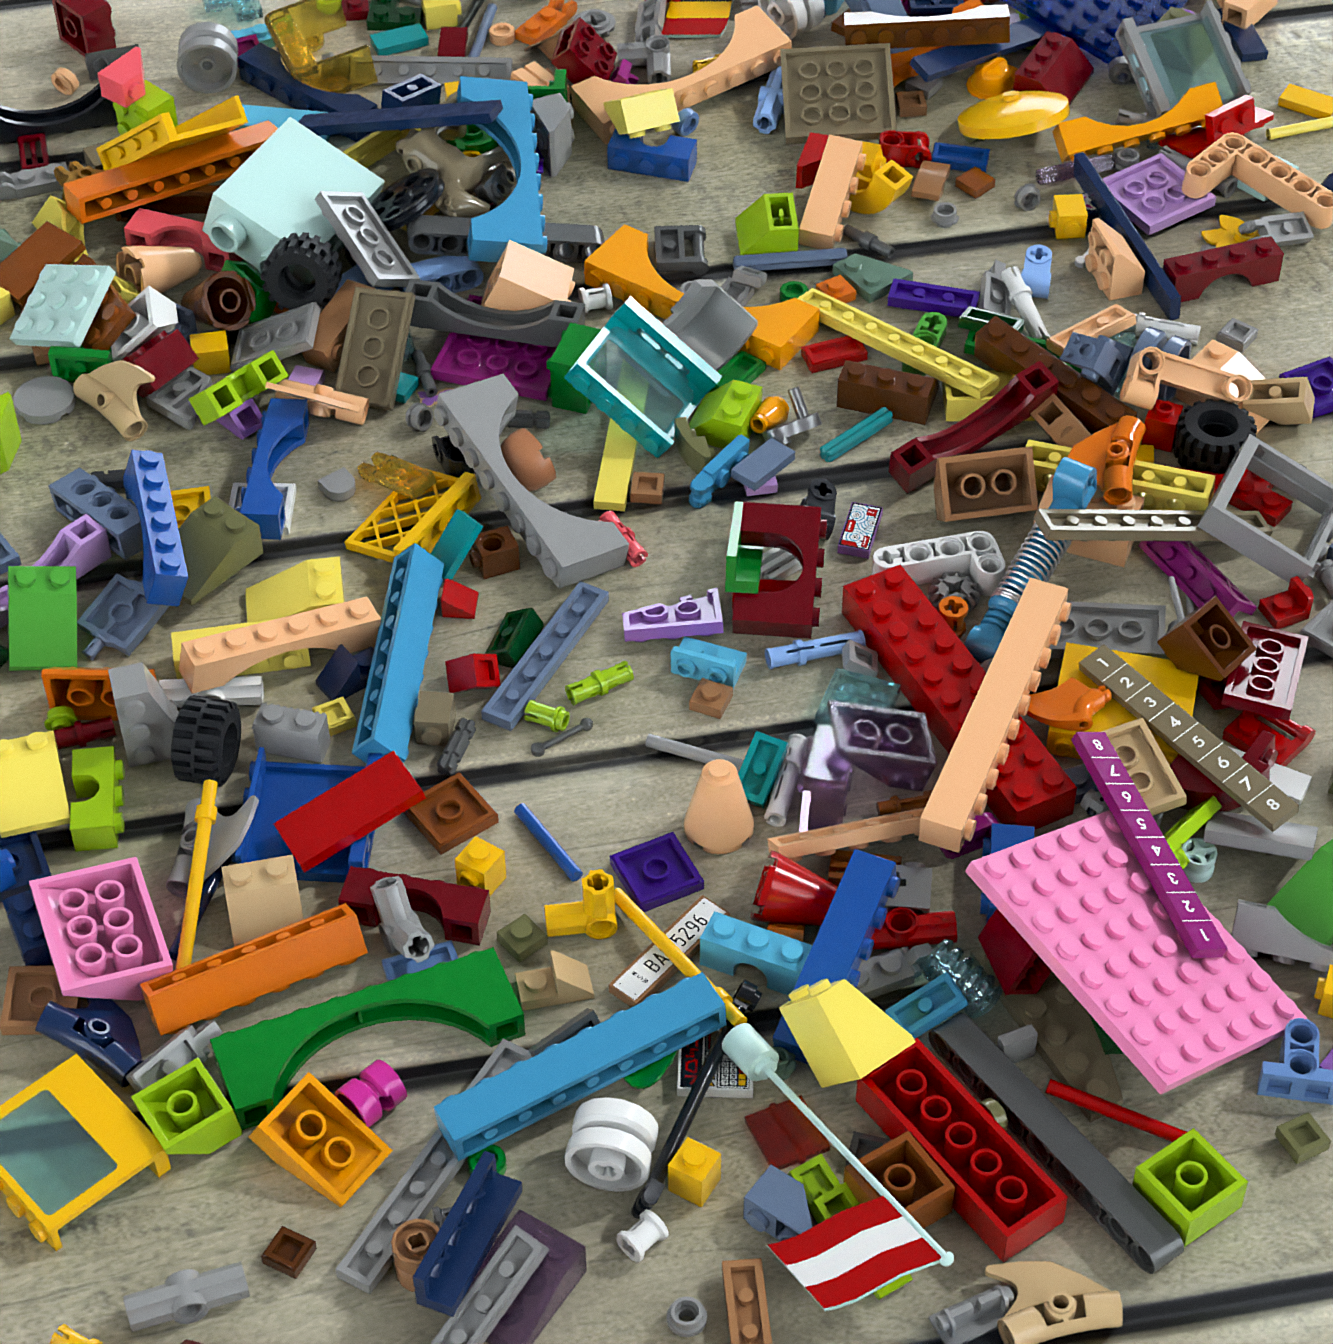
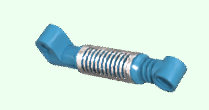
M1068 457L1062 458L1053 477V501L1048 509H1086L1097 490L1096 468ZM1034 522L1031 531L1028 532V537L1025 538L1021 548L1018 549V554H1015L1014 560L1008 566V571H1005L1004 577H1001V582L997 585L998 588H995L990 596L988 612H986L980 625H975L966 638L964 645L977 662L983 663L994 657L1029 578L1048 582L1072 540H1046L1038 525Z

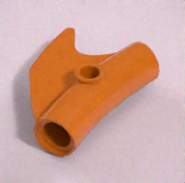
M1122 416L1118 423L1095 432L1074 445L1067 456L1096 468L1097 487L1101 490L1104 500L1111 505H1124L1133 496L1134 464L1141 439L1146 430L1144 423L1134 416Z

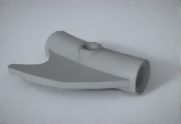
M255 795L250 796L243 806L231 816H222L217 811L216 823L211 826L204 880L214 873L240 847L252 823L259 803ZM201 798L192 799L186 805L179 849L166 882L168 891L184 899L187 896L197 823L194 821L196 806L201 803Z

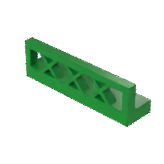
M735 501L726 555L725 592L758 594L764 547L741 545L743 502Z

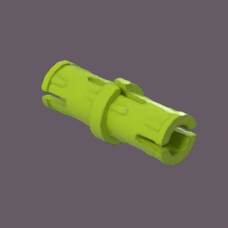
M622 661L602 671L597 669L590 673L591 676L566 685L565 692L568 700H571V704L576 705L598 694L600 696L608 694V690L634 680V674L631 666H628V662Z

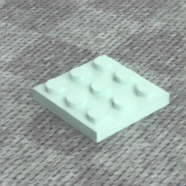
M46 264L39 275L32 293L27 299L19 319L15 323V328L9 339L16 345L80 348L116 272L110 266Z

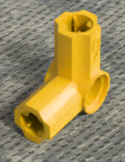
M603 869L590 870L589 874L582 878V901L544 905L547 937L586 933L587 936L593 939H606L613 936L618 929L613 875L605 873Z

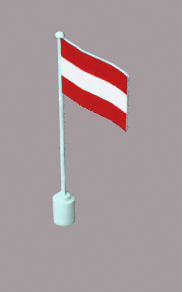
M742 1023L732 1028L722 1042V1050L750 1080L760 1081L770 1078L881 1195V1197L845 1209L797 1236L777 1243L767 1244L768 1248L825 1311L838 1309L865 1298L902 1276L938 1263L942 1266H950L954 1261L953 1253H946L775 1073L779 1061L778 1053L750 1024Z

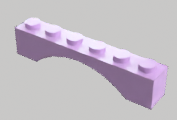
M85 514L61 529L49 548L32 566H76L77 580L112 557L107 531ZM7 585L0 588V629L8 624Z

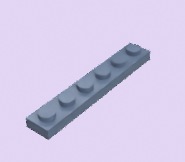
M581 581L577 584L481 710L482 720L509 731L513 730L525 714L528 702L537 698L608 603V591Z

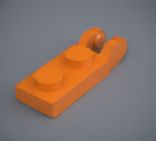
M550 0L548 6L543 7L514 31L515 39L531 46L551 37L574 16L578 9V3L570 0L564 4L565 0Z

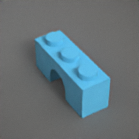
M714 911L700 937V965L734 976L740 963L753 965L766 976L768 989L788 995L793 991L813 945Z

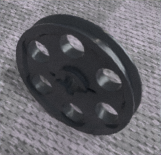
M421 169L389 185L372 201L371 206L390 232L410 223L426 212L443 193L445 183L439 178V174L435 169Z

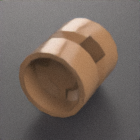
M408 1220L398 1226L393 1233L391 1245L397 1280L403 1288L411 1292H415L413 1275L440 1230L435 1223L429 1220Z

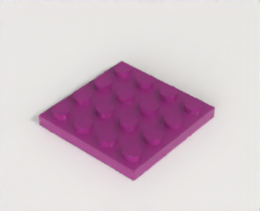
M470 294L467 300L481 305L483 297ZM450 332L430 371L434 380L460 385H468L504 373L518 392V396L546 401L548 398V388L551 386L550 370L547 369L546 362L548 358H552L556 348Z

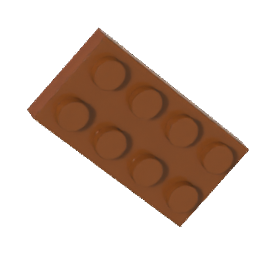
M83 254L73 265L97 264L92 258ZM110 284L82 342V346L86 349L109 350L136 316L112 284Z

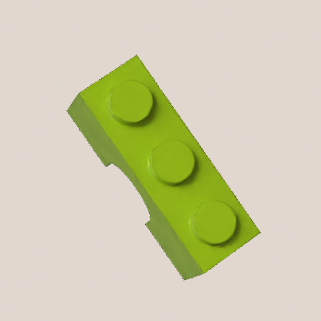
M271 350L190 397L188 400L205 426L244 404L243 402L267 390L268 388H265L266 382L277 384L289 375L274 350Z
M114 746L72 750V780L77 798L93 797L82 802H71L70 832L75 851L118 848V833H124L123 813L119 812V807L125 804L123 786H119V780H125L123 759L117 760Z

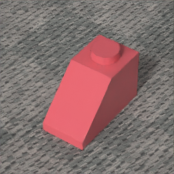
M134 47L98 72L102 97L127 108L146 94L141 48Z

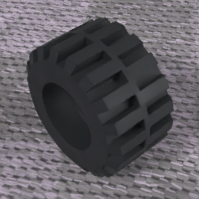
M302 232L300 237H298L297 233L290 234L288 239L283 237L274 246L263 264L262 269L264 270L261 273V280L265 281L262 286L264 292H270L269 300L271 302H278L277 307L283 310L285 307L292 310L312 302H316L320 308H324L329 303L342 278V273H340L342 263L336 262L339 255L336 251L331 252L330 248L332 245L326 241L324 244L320 242L321 237L315 235L314 238H310L309 233ZM297 264L306 267L313 274L316 282L309 284L298 281L290 273L288 265Z
M1207 399L1205 402H1194L1193 406L1188 405L1184 412H1181L1178 420L1173 448L1175 458H1178L1180 466H1184L1186 469L1225 474L1233 457L1250 434L1256 437L1257 425H1254L1255 420L1253 416H1248L1249 412L1244 408H1238L1239 405L1235 403L1229 404L1224 400L1213 401V399Z
M195 695L188 697L184 702L175 722L171 742V762L174 775L178 780L203 784L205 780H214L218 783L217 787H221L227 782L235 767L241 742V717L235 702Z

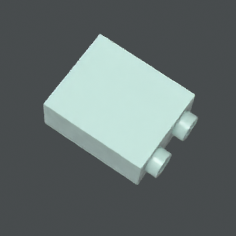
M289 117L213 193L202 231L209 236L217 248L228 253L234 252L256 267L260 274L264 270L262 269L263 264L274 246L283 237L288 239L292 233H297L298 237H300L302 232L309 233L310 238H314L317 235L321 237L320 242L325 244L327 241L332 245L330 248L331 252L336 251L339 253L344 247V243L337 237L336 231L322 214L320 207L314 199L320 191L363 192L371 204L381 193L385 181ZM297 264L288 265L290 273L298 281L310 284L314 279L313 274L306 267Z

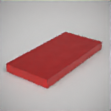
M393 750L273 824L305 873L426 799V796Z

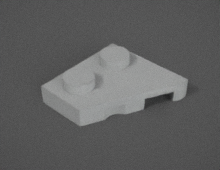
M190 365L158 390L146 396L147 405L187 430H191L198 415L188 399L212 385L211 377Z

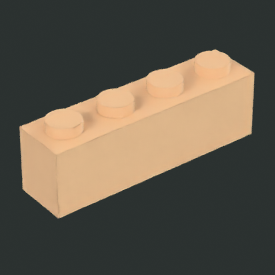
M829 134L799 227L800 245L817 249L834 248L835 241H841L844 225H841L843 217L848 218L851 201L848 200L850 194H856L859 178L856 175L858 170L863 171L866 161V154L862 153V141Z

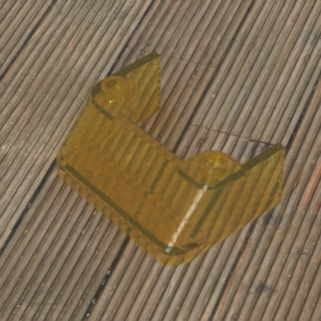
M302 0L273 10L265 16L266 29L292 78L316 89L342 94L378 82L368 44L318 62L315 61L312 53L317 52L324 46L325 38L323 34L347 26L340 0Z

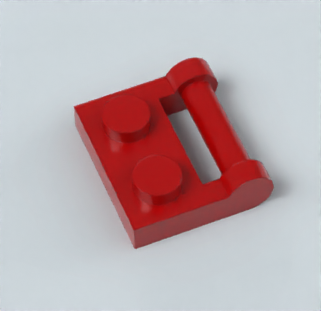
M1244 710L1224 729L1222 739L1246 753L1262 730H1266L1275 735V750L1278 751L1275 763L1286 767L1309 745L1316 731L1308 725L1301 726L1291 719L1289 721L1271 719L1265 715ZM1261 716L1295 738L1293 740L1288 739L1257 718Z

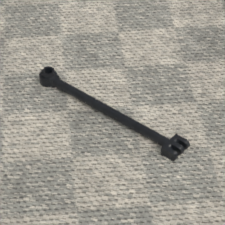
M746 979L741 982L733 996V1004L742 1014H744L746 1009L752 1012L762 996V993L757 990L758 986ZM727 1019V1025L719 1029L655 1166L631 1208V1213L636 1219H640V1214L644 1210L652 1209L665 1187L663 1183L668 1174V1164L681 1147L725 1054L722 1050V1042L727 1033L734 1028Z

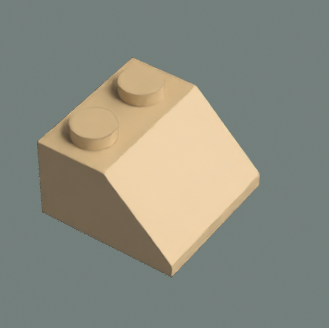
M293 854L221 867L234 947L304 920Z

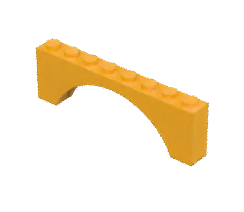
M624 224L584 260L585 284L593 288H600L603 284L608 283L612 296L626 301L631 296L648 312L665 320L672 315L670 309L685 294L668 284L652 266L648 257V234ZM796 298L771 305L743 307L758 320V326L738 352L741 350L765 361L766 365L781 370L801 350V347L805 346L819 332L820 308Z

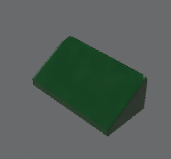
M533 608L507 612L485 654H497L498 665L514 668L541 633L544 627L543 621Z

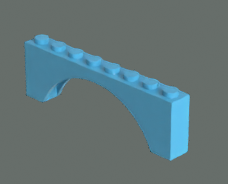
M460 76L456 103L501 100L503 110L492 123L474 125L489 134L503 148L513 165L517 181L515 189L501 205L483 215L471 218L467 237L469 261L498 262L509 240L540 254H546L547 236L542 235L545 229V215H540L543 208V194H538L541 187V174L536 173L539 166V154L534 153L537 146V134L532 133L535 126V114L530 113L533 107V94H528V84L524 81Z

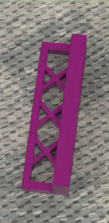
M1141 541L1138 545L1168 577H1174L1176 585L1198 607L1214 596H1217L1232 617L1238 611L1252 615L1258 608L1191 541Z

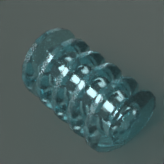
M945 939L927 957L923 968V976L927 981L931 982L943 973L949 972L969 1003L968 1006L963 1008L965 1013L970 1018L981 1017L995 1006L1003 989L1001 985L992 989L995 977L992 974L983 977L985 969L981 965L972 969L974 959L971 956L962 959L963 949L959 947L952 950L953 941Z

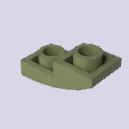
M687 417L674 418V441L686 464L698 475L715 457L714 448H708L705 436L697 437L695 428L690 429Z

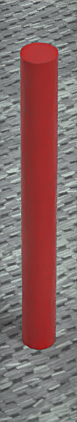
M1049 1079L1045 1093L1170 1142H1174L1187 1133L1185 1130L1053 1079Z

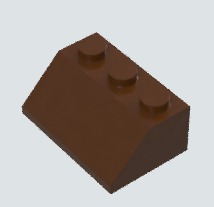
M846 360L838 378L836 407L868 414L886 407L893 413L892 419L926 425L940 386V381L936 378Z

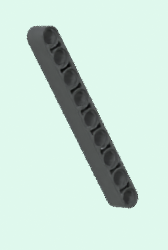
M958 1013L929 1031V1041L937 1055L981 1101L993 1098L1001 1104L1007 1115L1008 1129L1141 1269L1149 1274H1153L1184 1252V1244L1178 1232L966 1014Z

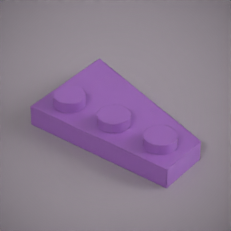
M718 587L707 590V596L693 599L691 595L680 597V602L675 605L665 606L664 604L657 603L622 613L625 642H645L649 639H678L683 636H711L716 633H724Z

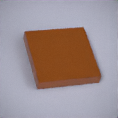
M460 772L424 791L426 799L403 812L440 855L499 823L498 814Z

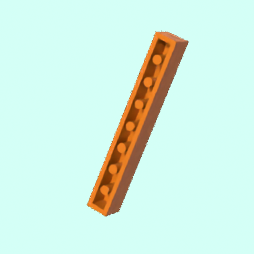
M267 120L64 183L66 208L81 224L229 178L278 128Z

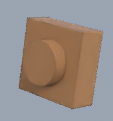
M702 678L689 700V710L721 719L733 697V687Z

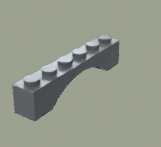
M410 279L405 292L415 295L410 326L557 348L561 341L562 331L566 330L570 323L586 326L585 304L554 300L537 308L511 311L493 309L470 302L451 292L438 282Z

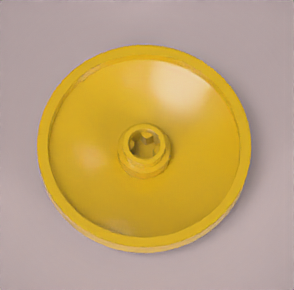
M1008 91L980 101L963 110L958 116L959 131L967 137L976 139H1004L1036 133L1065 120L1070 113L1069 102L1066 96L1055 92Z

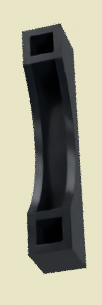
M98 83L81 98L51 109L19 110L0 105V144L17 142V137L41 133H45V136L63 132L70 133L74 130L90 127L97 128L102 125L118 123L113 101L102 97L100 84Z

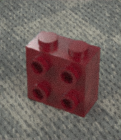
M579 17L561 30L551 63L557 69H566L567 79L573 84L593 76L609 81L610 75L615 69L614 63L617 52L610 43L605 42L596 33L590 24H587Z
M996 908L978 936L980 944L1005 995L1037 994L1052 970Z

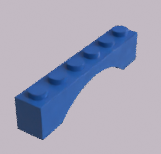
M270 398L268 409L262 412V429L257 431V448L252 449V467L247 468V487L243 486L241 491L242 506H237L236 509L259 525L261 539L281 540L286 522L283 494L274 486L271 478L280 462L306 441L310 425L307 399Z
M131 449L123 476L126 499H131L135 503L141 521L143 538L142 582L146 603L179 607L188 580V573L163 453Z

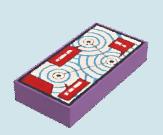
M852 502L838 543L837 553L869 559L883 515V507Z

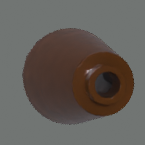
M219 271L186 292L182 297L181 306L192 310L195 320L220 330L233 331L239 330L251 320L249 317L252 311H255L256 299L255 292L246 278H242L234 271Z

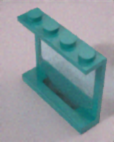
M630 296L615 311L564 378L576 390L593 402L599 410L616 422L622 430L638 441L645 450L658 459L675 442L673 440L674 418L687 417L688 419L703 397L720 381L722 376Z

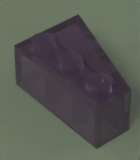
M818 724L815 737H808L807 750L803 756L802 771H799L797 792H803L799 832L843 824V816L846 815L847 810L846 798L851 788L855 767L859 729Z

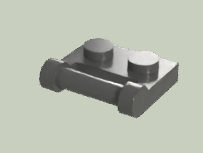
M654 226L657 272L692 271L696 275H704L708 272L709 264L705 258L704 250L706 230L703 226ZM684 240L692 242L693 256L685 257Z

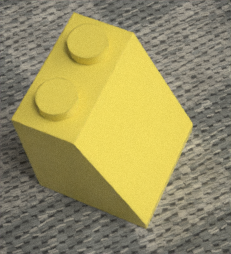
M826 978L810 987L808 984L803 985L789 993L788 996L791 1000L779 1007L821 1088L861 1079L915 1043L913 1036L845 979L830 983Z

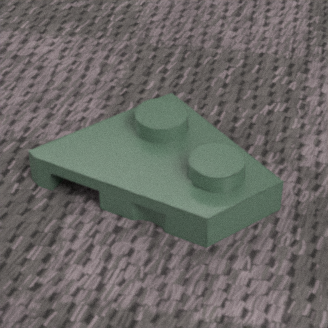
M856 253L833 264L832 274L835 276L841 274L856 290V293L868 303H872L889 294L893 278L913 281V272L909 269Z

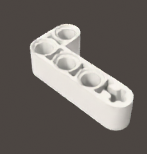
M974 531L880 548L873 555L872 575L901 564L916 585L932 583L933 578L941 579L943 573L954 576L958 572L960 577L970 576L972 582L978 583L981 595L991 596L994 589L998 588L997 585L1001 582V577H1004L1006 565L993 535L985 531Z

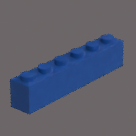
M854 849L793 991L806 984L810 987L826 978L830 983L845 979L857 988L861 975L858 968L862 960L867 961L874 946V940L871 939L875 928H882L887 915V909L884 908L889 897L894 898L900 885V878L896 877V862ZM782 1015L772 1037L774 1047H783L788 1052L795 1054L794 1060L808 1064Z

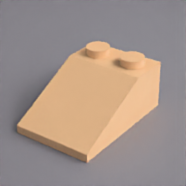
M1214 339L1191 359L1192 361L1233 374H1243L1249 380L1265 379L1238 351ZM1230 383V393L1237 397L1239 393L1238 388ZM1180 389L1176 390L1175 398L1193 406L1194 402H1205L1209 399ZM1242 401V402H1240V403L1237 404V405H1239L1238 408H1240V409H1243V401ZM1248 411V416H1253L1255 420L1254 425H1257V434L1270 420Z

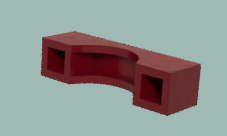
M1272 236L1167 258L1164 259L1163 270L1180 294L1181 302L1199 299L1203 291L1212 282L1229 274L1244 275L1252 287L1277 282L1280 277L1284 253Z
M350 866L338 898L339 905L346 903L354 911L359 925L377 927L381 923L370 887L376 881L385 877L399 876L406 888L411 909L434 917L443 928L445 940L480 946L491 914L489 890L481 889L477 886H463L446 883L442 880H428L411 877L407 874H394L377 871L372 868Z

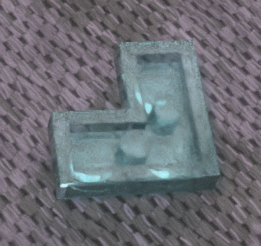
M202 0L206 13L212 11L220 12L224 9L232 8L237 22H250L263 18V10L259 0Z
M836 668L816 712L815 724L848 732L857 709L890 717L900 694V684Z

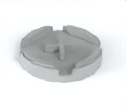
M54 376L37 377L23 383L16 390L13 397L16 413L19 417L20 415L24 417L25 421L31 424L45 425L55 423L61 420V416L65 413L69 415L76 404L73 386L67 380Z

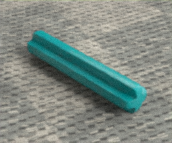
M886 407L878 409L821 446L820 457L828 463L837 459L892 423L893 413Z

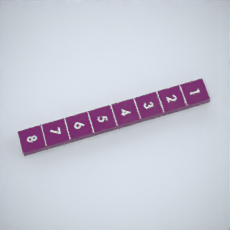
M1076 732L1071 739L1073 745L1192 958L1222 957L1227 951L1224 941L1106 733Z

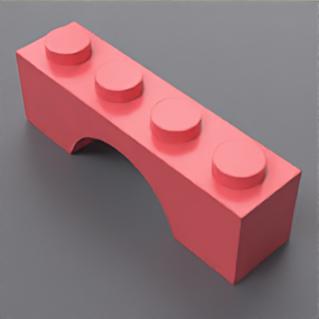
M138 208L123 228L127 246L191 247L204 257L205 268L208 270L219 272L222 270L226 260H243L234 252L228 253L217 248L209 236L202 231L204 222Z

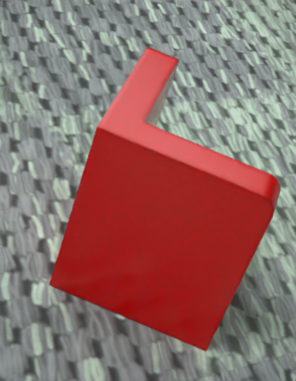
M473 653L445 661L449 693L457 694L471 689H494L501 685L497 654Z

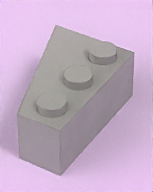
M143 662L108 669L129 768L171 759L172 735L179 714L172 699L169 700L166 697L161 685Z

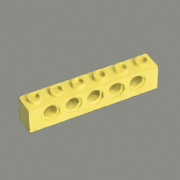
M1028 439L1026 447L1032 446L1036 490L1045 492L1051 475L1055 474L1060 461L1069 455L1072 448ZM1135 460L1132 492L1133 495L1145 498L1143 510H1206L1214 495L1216 475Z

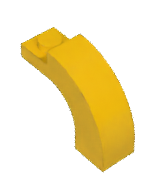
M892 159L876 171L872 179L864 177L857 172L856 177L859 178L856 194H850L848 200L851 201L850 210L861 214H875L884 210L906 192L913 176Z

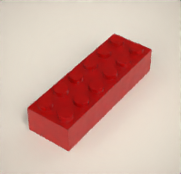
M915 1038L914 1044L863 1078L857 1080L855 1101L891 1140L907 1131L912 1134L955 1186L953 1208L1004 1263L1063 1223L1068 1196L918 1038Z

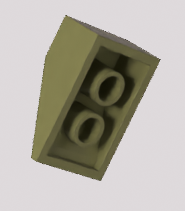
M216 496L194 510L178 529L188 573V580L182 599L191 606L264 553L259 525Z

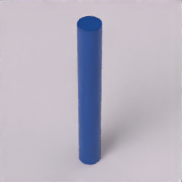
M525 803L519 804L515 808L514 813L573 882L579 880L583 875L581 869Z

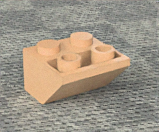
M1099 218L1093 219L1092 229L1088 234L1089 252L1085 256V265L1088 272H1092L1098 288L1103 290L1109 301L1142 294L1145 270L1121 234Z

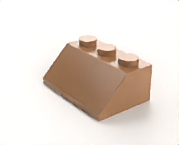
M1032 446L937 458L934 480L937 520L948 522L1037 510L1038 500Z

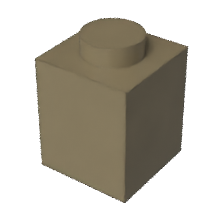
M420 691L414 719L417 744L446 746L453 732L456 718L454 693Z

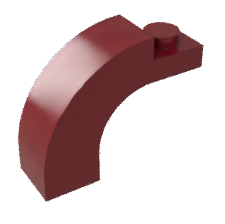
M1262 730L1247 752L1241 757L1269 781L1270 769L1278 756V751L1275 750V735ZM1178 754L1170 764L1172 771L1187 796L1186 805L1180 806V808L1190 810L1212 796H1215L1222 806L1219 811H1229L1241 807L1240 804L1181 755Z

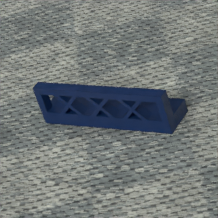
M487 1151L483 1152L413 1275L417 1304L451 1317L455 1315L523 1191L522 1182L497 1173L495 1154Z

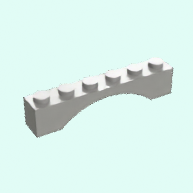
M1238 899L1231 936L1246 949L1251 957H1258V953L1262 952L1272 954V960L1279 963L1294 965L1296 959L1310 962L1309 968L1328 972L1330 964L1333 965V947L1322 944L1300 932L1281 915L1275 906Z

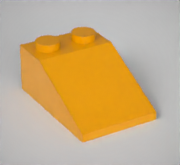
M310 1072L298 1082L248 1136L275 1163L339 1207H342L393 1151Z

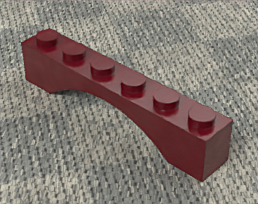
M1041 360L1037 361L1015 375L992 399L963 420L937 433L915 437L891 452L888 472L907 494L935 477L937 458L972 454L1031 417L1030 413L1053 393L1057 394L1059 381Z

